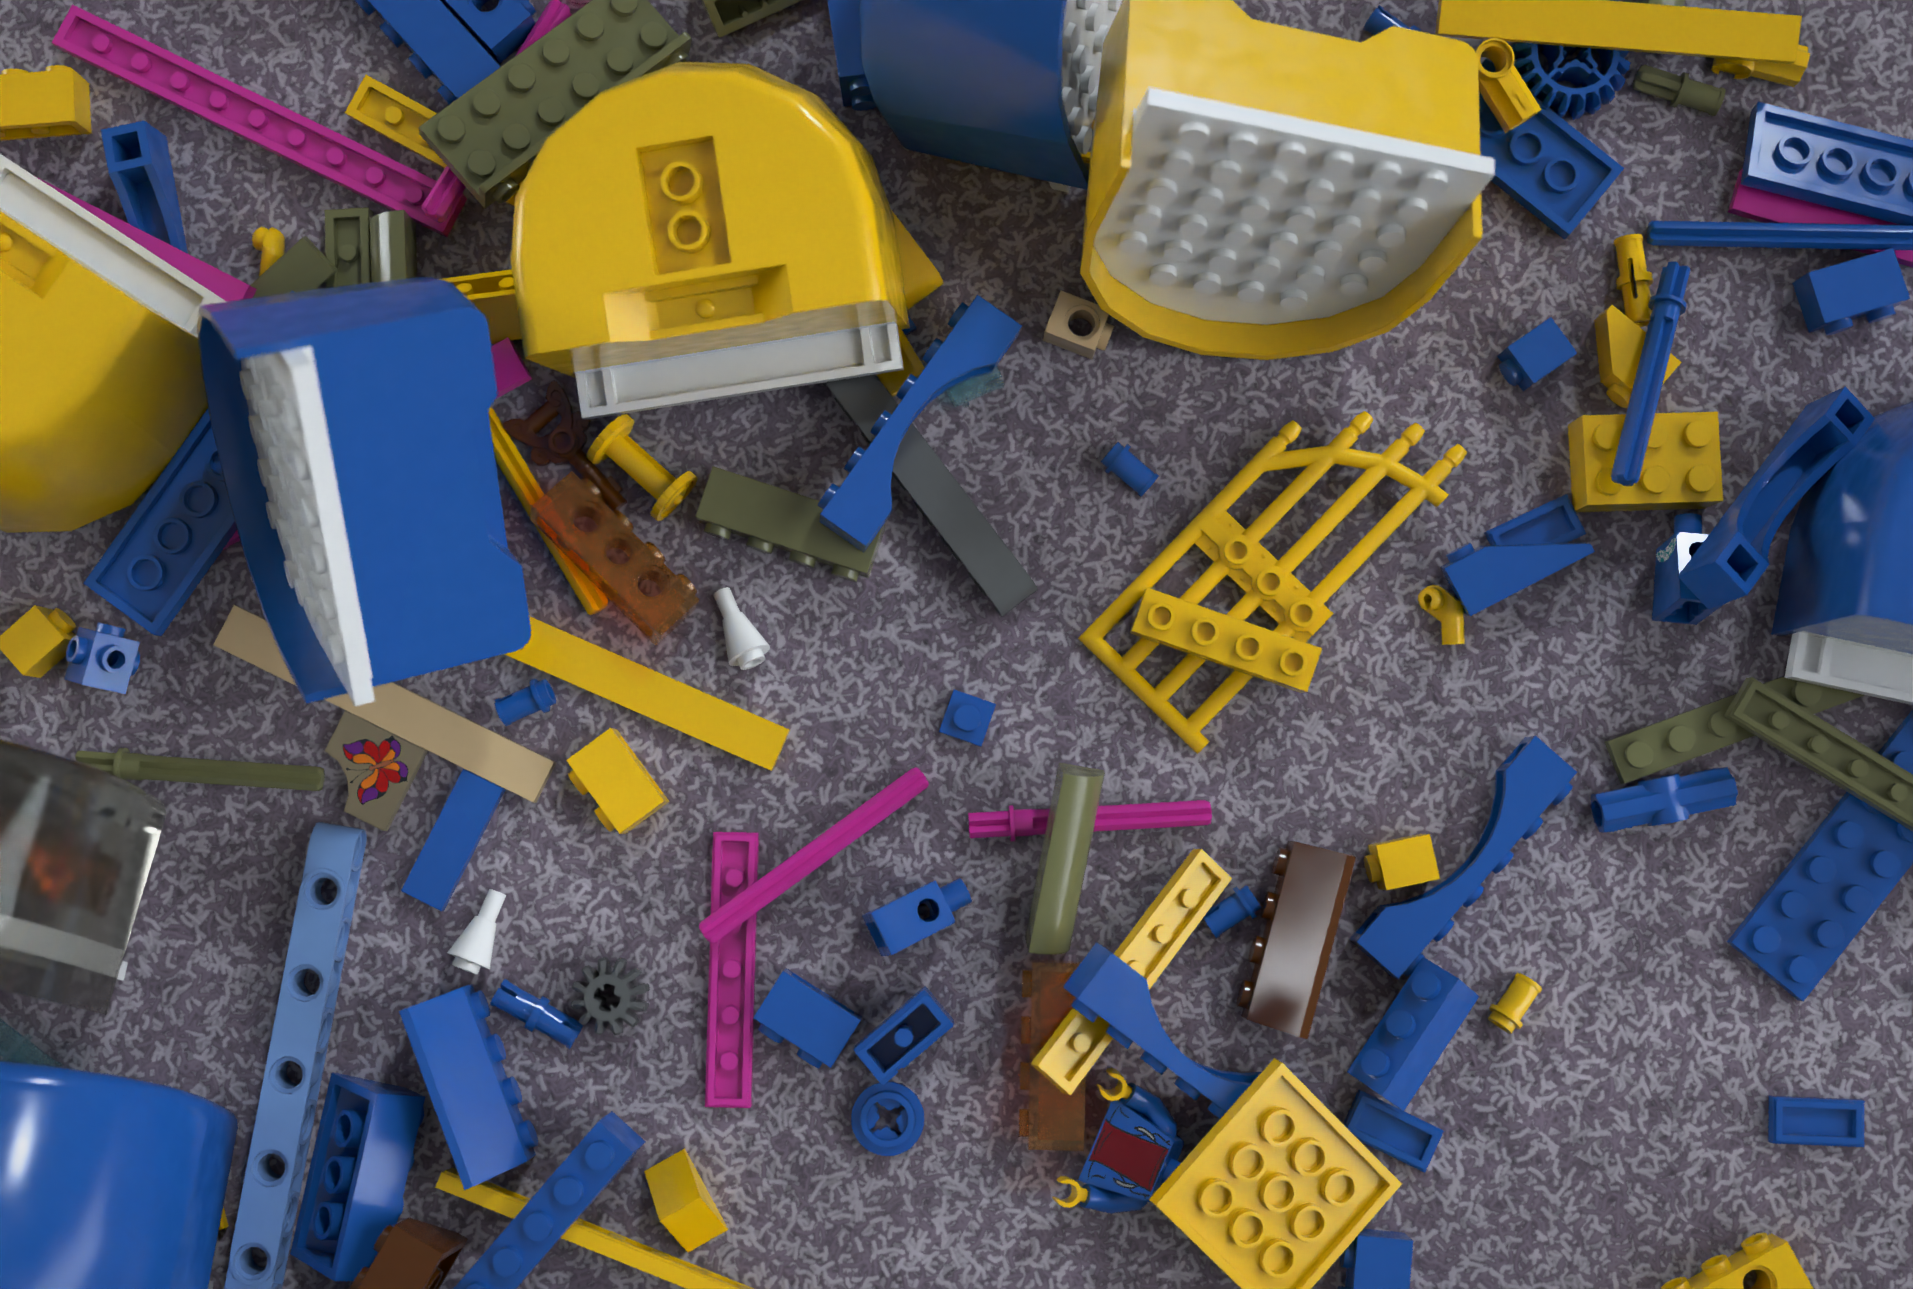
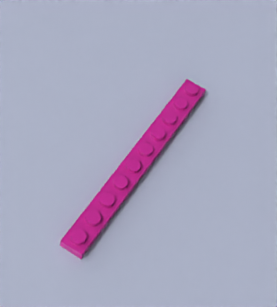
M73 4L52 41V44L58 49L391 211L405 210L414 222L445 237H448L467 200L462 193L447 219L442 223H438L427 217L422 210V204L436 184V180Z

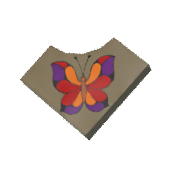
M345 710L325 749V752L339 762L347 776L348 798L344 812L382 831H388L428 750Z

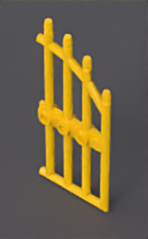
M1366 411L1356 415L1350 421V426L1345 427L1327 446L1285 451L1287 449L1286 446L1292 444L1302 431L1300 425L1292 420L1278 431V436H1274L1080 635L1078 640L1198 754L1210 742L1200 731L1253 676L1234 670L1193 714L1186 719L1168 699L1206 660L1187 654L1154 688L1135 669L1159 643L1141 637L1122 657L1103 637L1143 597L1145 589L1147 587L1152 588L1195 544L1214 563L1179 599L1198 605L1228 575L1246 594L1226 615L1245 621L1260 606L1279 624L1273 630L1274 632L1307 642L1334 614L1324 603L1425 499L1435 507H1438L1448 497L1449 494L1442 490L1439 485L1452 472L1451 469L1457 467L1465 458L1467 451L1460 444L1451 447L1443 455V459L1438 460L1422 476L1399 463L1409 452V448L1415 446L1425 433L1423 427L1416 422L1407 427L1401 433V438L1396 439L1382 454L1350 449L1358 440V436L1360 434L1363 435L1374 420ZM1334 464L1366 469L1279 560L1259 543ZM1307 466L1247 529L1243 528L1227 512L1232 504L1264 472ZM1386 475L1410 488L1312 591H1309L1292 574L1296 567Z

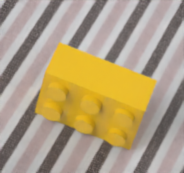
M1718 412L1655 413L1639 481L1629 487L1614 483L1611 478L1626 414L1582 415L1568 424L1572 506L1575 512L1706 509L1723 502Z

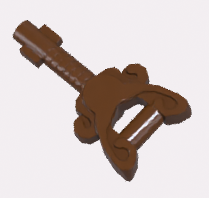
M553 380L546 391L545 398L547 401L525 420L511 419L502 425L512 437L527 446L533 447L530 452L531 460L538 466H545L550 461L555 465H562L569 461L593 488L590 494L602 507L607 505L613 513H616L627 503V500L620 494L623 491L622 487L611 475L606 478L582 451L587 443V436L584 432L590 427V419H583L580 411L573 413L572 405L566 392L557 381ZM560 414L562 419L556 429L544 437L536 435Z

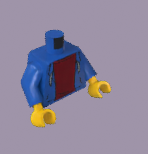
M1111 1067L1106 1069L1110 1076L1118 1079V1083L1115 1088L1110 1090L1104 1089L1101 1085L1097 1084L1101 1095L1105 1099L1110 1100L1111 1103L1078 1179L1086 1184L1080 1187L1076 1181L1067 1176H1060L1056 1179L1060 1183L1070 1184L1072 1188L1068 1198L1059 1199L1052 1196L1056 1203L1065 1208H1071L1079 1203L1083 1208L1110 1214L1141 1210L1146 1206L1147 1202H1151L1149 1200L1150 1197L1181 1164L1177 1160L1183 1149L1184 1140L1176 1135L1177 1124L1163 1101L1132 1082L1127 1084L1122 1074L1117 1069Z

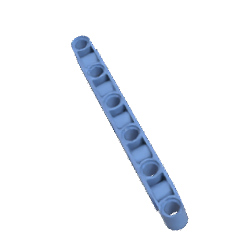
M318 822L310 836L224 1289H282L366 847L367 835L364 829ZM326 879H331L337 887L336 898L331 903L323 899L321 894V887ZM309 969L316 972L320 979V986L315 994L310 992L304 984V977ZM291 1061L297 1063L302 1069V1080L299 1084L293 1083L288 1078L287 1067ZM272 1154L279 1155L285 1163L283 1175L275 1174L270 1167V1157ZM254 1247H258L265 1252L267 1256L266 1267L258 1266L254 1262L252 1257Z

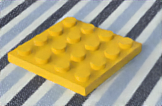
M1274 1058L1149 1200L1241 1289H1312L1402 1183L1282 1062Z

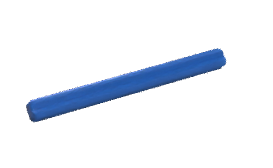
M1651 221L1648 224L1646 234L1647 243L1653 246L1888 250L1894 248V250H1913V225Z

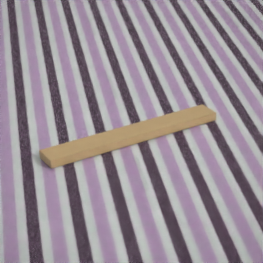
M234 605L213 645L296 686L280 655L266 619ZM394 682L372 687L375 701L358 706L354 705L348 693L324 699L533 803H537L557 763Z

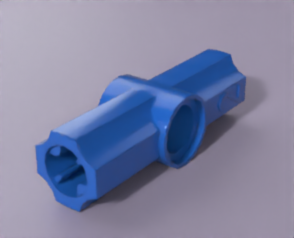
M1728 767L1713 768L1684 776L1671 774L1661 776L1658 779L1641 780L1635 786L1592 794L1590 806L1594 823L1599 832H1614L1643 824L1656 826L1689 819L1691 814L1736 805L1738 790L1735 778L1730 774Z

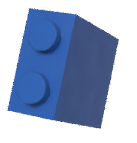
M827 0L843 107L852 106L856 111L874 109L876 105L861 61L860 0Z

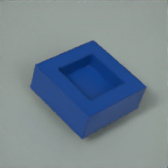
M954 689L939 732L981 747L996 704Z

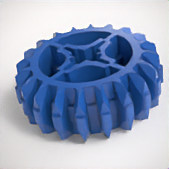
M1516 42L1511 46L1515 55L1514 66L1534 98L1536 97L1542 101L1541 107L1547 110L1550 106H1554V112L1561 118L1568 110L1573 120L1579 119L1584 114V110L1591 115L1601 108V104L1608 105L1615 98L1614 91H1619L1624 86L1626 79L1622 75L1626 74L1631 62L1624 59L1630 51L1597 49L1601 60L1600 73L1596 69L1598 64L1592 58L1591 48L1539 44L1544 48L1542 53L1547 58L1549 64L1548 71L1545 73L1538 58V44ZM1581 49L1574 60L1570 63L1567 62L1562 68H1558L1565 57ZM1563 80L1570 81L1577 88L1565 87L1557 82Z

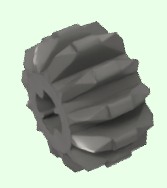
M603 957L598 960V972L590 965L582 969L583 976L589 983L584 981H575L573 983L572 989L583 993L584 997L572 1001L571 1006L573 1009L586 1007L588 1012L579 1019L582 1025L589 1023L593 1018L597 1019L594 1027L595 1034H603L609 1022L613 1034L620 1035L623 1033V1020L631 1027H635L640 1022L638 1016L631 1009L637 1011H646L648 1009L649 1003L645 1000L637 999L636 995L648 992L650 987L647 983L634 986L632 981L642 973L639 967L632 969L627 975L623 974L627 966L625 958L617 959L612 970L608 958ZM611 984L615 986L614 994L621 998L620 1003L616 1002L610 1005L609 1008L605 1006L606 998L601 996L600 992L610 988Z

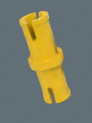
M1642 234L1620 236L1614 240L1619 269L1616 287L1618 290H1622L1625 315L1639 327L1648 326L1652 312L1649 308V300L1651 298L1649 286L1653 284V276L1651 272L1647 271ZM1631 264H1633V268H1634V277H1635L1636 288H1637V295H1638L1637 298H1636V296H1635V290H1634V283H1633V276H1632Z

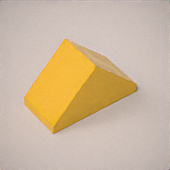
M685 1148L644 1171L659 1221L687 1253L728 1230Z

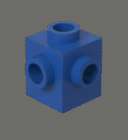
M100 622L97 623L96 630L78 627L76 636L71 638L67 646L66 659L69 663L64 679L85 686L126 694L130 677L136 673L139 667L140 653L138 648L140 642L124 638L126 629Z

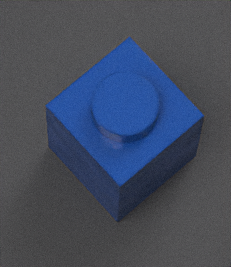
M1550 317L1509 345L1497 357L1502 362L1499 364V369L1505 380L1512 386L1518 384L1521 390L1525 391L1567 362L1577 352L1552 317Z

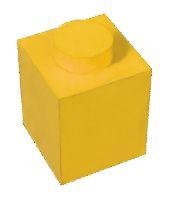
M34 605L0 635V650L22 675L41 678L66 656L67 646L71 638L75 636L72 631L76 628V625L59 608L52 610Z
M1417 834L1368 845L1370 855L1364 856L1366 874L1371 883L1377 882L1378 889L1391 890L1440 879L1430 834Z

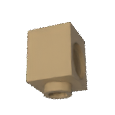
M1060 291L1044 331L1043 341L1093 359L1097 348L1105 351L1114 325L1107 323L1109 314L1101 310L1098 304ZM1074 319H1085L1091 324L1093 331L1086 336H1077L1071 332L1068 324Z

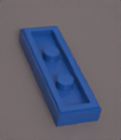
M463 769L401 891L440 911H444L506 789Z

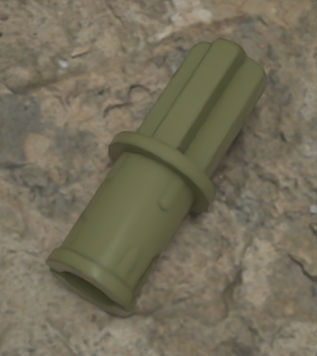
M1641 65L1633 80V89L1670 101L1671 107H1676L1680 104L1708 113L1711 116L1718 113L1726 92L1724 88H1717L1689 79L1688 73L1683 72L1679 76L1648 65Z

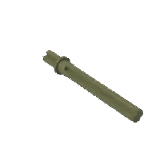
M119 748L117 753L77 751L75 755L77 762L74 767L75 775L114 777L115 782L118 784H124L127 780L142 781L145 779L320 791L323 789L325 782L324 769L315 766L152 756L143 753H130L128 748Z

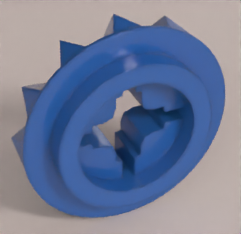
M879 1082L867 1087L855 1101L851 1114L852 1129L859 1143L868 1151L881 1156L898 1155L910 1149L919 1139L924 1127V1110L917 1094L904 1084L887 1082L885 1085H882ZM876 1102L881 1107L884 1106L888 1111L903 1105L904 1108L900 1110V1114L896 1118L901 1134L898 1135L895 1129L892 1130L888 1125L882 1128L879 1127L875 1131L872 1130L880 1118Z

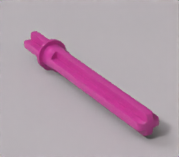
M1206 800L1098 806L1093 832L1205 826L1211 824L1212 808L1210 802ZM1008 805V811L968 813L969 837L1010 836V842H1014L1015 837L1045 834L1050 809L1014 810L1013 805Z

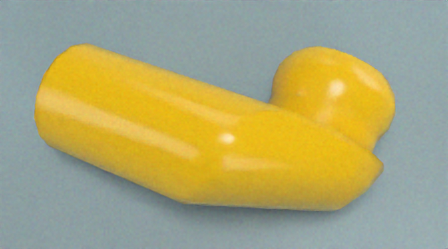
M259 227L254 231L252 244L256 250L262 251L259 269L260 277L285 254V237L274 227L270 229Z
M1431 585L1422 589L1418 595V603L1422 609L1441 622L1442 645L1465 644L1464 609L1461 602L1441 586Z

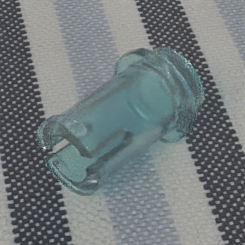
M996 366L992 373L970 378L948 389L946 392L954 407L962 405L964 408L969 407V401L997 389H1003L1004 382L1002 379H998L1002 375Z

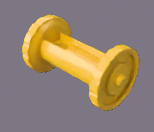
M622 414L608 424L594 440L588 450L587 458L593 464H599L610 457L657 500L650 514L657 521H662L692 491L698 477L691 471H687L676 479L628 436L633 428L634 420L628 414Z

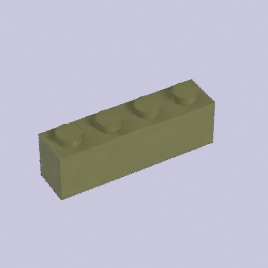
M715 466L712 467L695 516L700 523L705 524L704 532L729 540L731 533L748 538L746 546L752 549L772 554L775 547L790 552V561L810 568H814L816 561L833 566L831 574L853 582H857L859 575L869 578L885 531L884 524L863 553L819 522L823 509L817 506L818 500Z

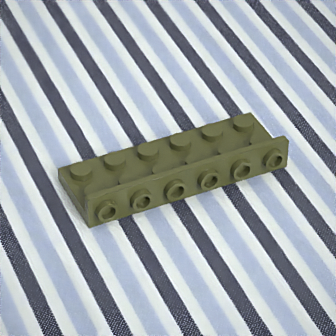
M592 0L419 126V134L485 209L495 201L499 204L504 203L519 189L518 184L527 176L547 137L602 91L677 62H688L692 38L687 32L679 36L648 0Z

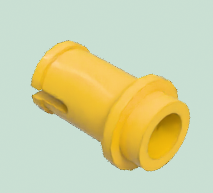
M1518 972L1497 1005L1491 1004L1489 1007L1491 1011L1488 1017L1489 1021L1509 1034H1512L1515 1028H1522L1521 1019L1537 995L1542 991V987Z

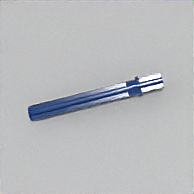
M1676 261L1668 262L1667 267L1662 268L1656 295L1652 296L1649 300V308L1652 312L1611 473L1614 483L1627 487L1639 481L1679 316L1685 313L1687 307L1683 298L1690 274V267L1688 265L1679 266Z

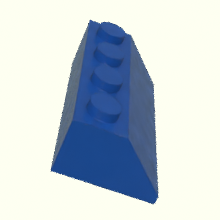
M473 984L399 1011L464 1190L487 1181L533 1158L536 1155L533 1147L538 1146L537 1134L531 1121H523L517 1104L522 1102V1094L516 1079L513 1076L509 1078L506 1076L501 1062L506 1059V1051L500 1036L497 1033L493 1035L490 1033L485 1019L490 1016V1008L484 993L481 990L475 992Z
M334 1072L331 1073L290 1252L292 1256L333 1281H354L362 1268L365 1266L370 1268L378 1252L373 1250L378 1237L389 1224L392 1226L397 1224L398 1218L403 1211V1194L408 1173L412 1169L414 1162L413 1150L418 1127L424 1118L423 1105L425 1096L401 1086Z

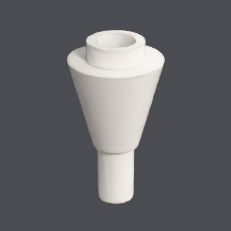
M726 587L716 591L713 595L724 618L722 622L729 665L740 666L741 670H746L761 664L765 660L764 654L770 650V645L745 614L740 612L730 588Z
M489 889L478 916L475 915L447 952V954L455 957L452 963L453 966L478 975L481 967L490 970L497 926L495 921L506 898L505 894Z

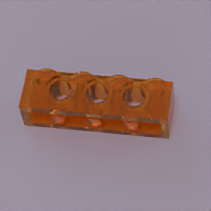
M571 471L532 505L530 520L657 646L695 610L700 601L696 596L697 590L686 576L681 573L675 575L664 564L666 561L665 557L654 544L649 541L644 544L632 532L634 527L619 510L612 512L600 500L602 494L589 479L583 478L581 480ZM583 516L589 517L595 521L598 528L591 532H584L575 526L574 520ZM612 548L621 549L626 552L629 561L624 564H615L607 558L606 551ZM643 580L654 581L659 586L661 593L653 597L646 596L639 590L638 583Z

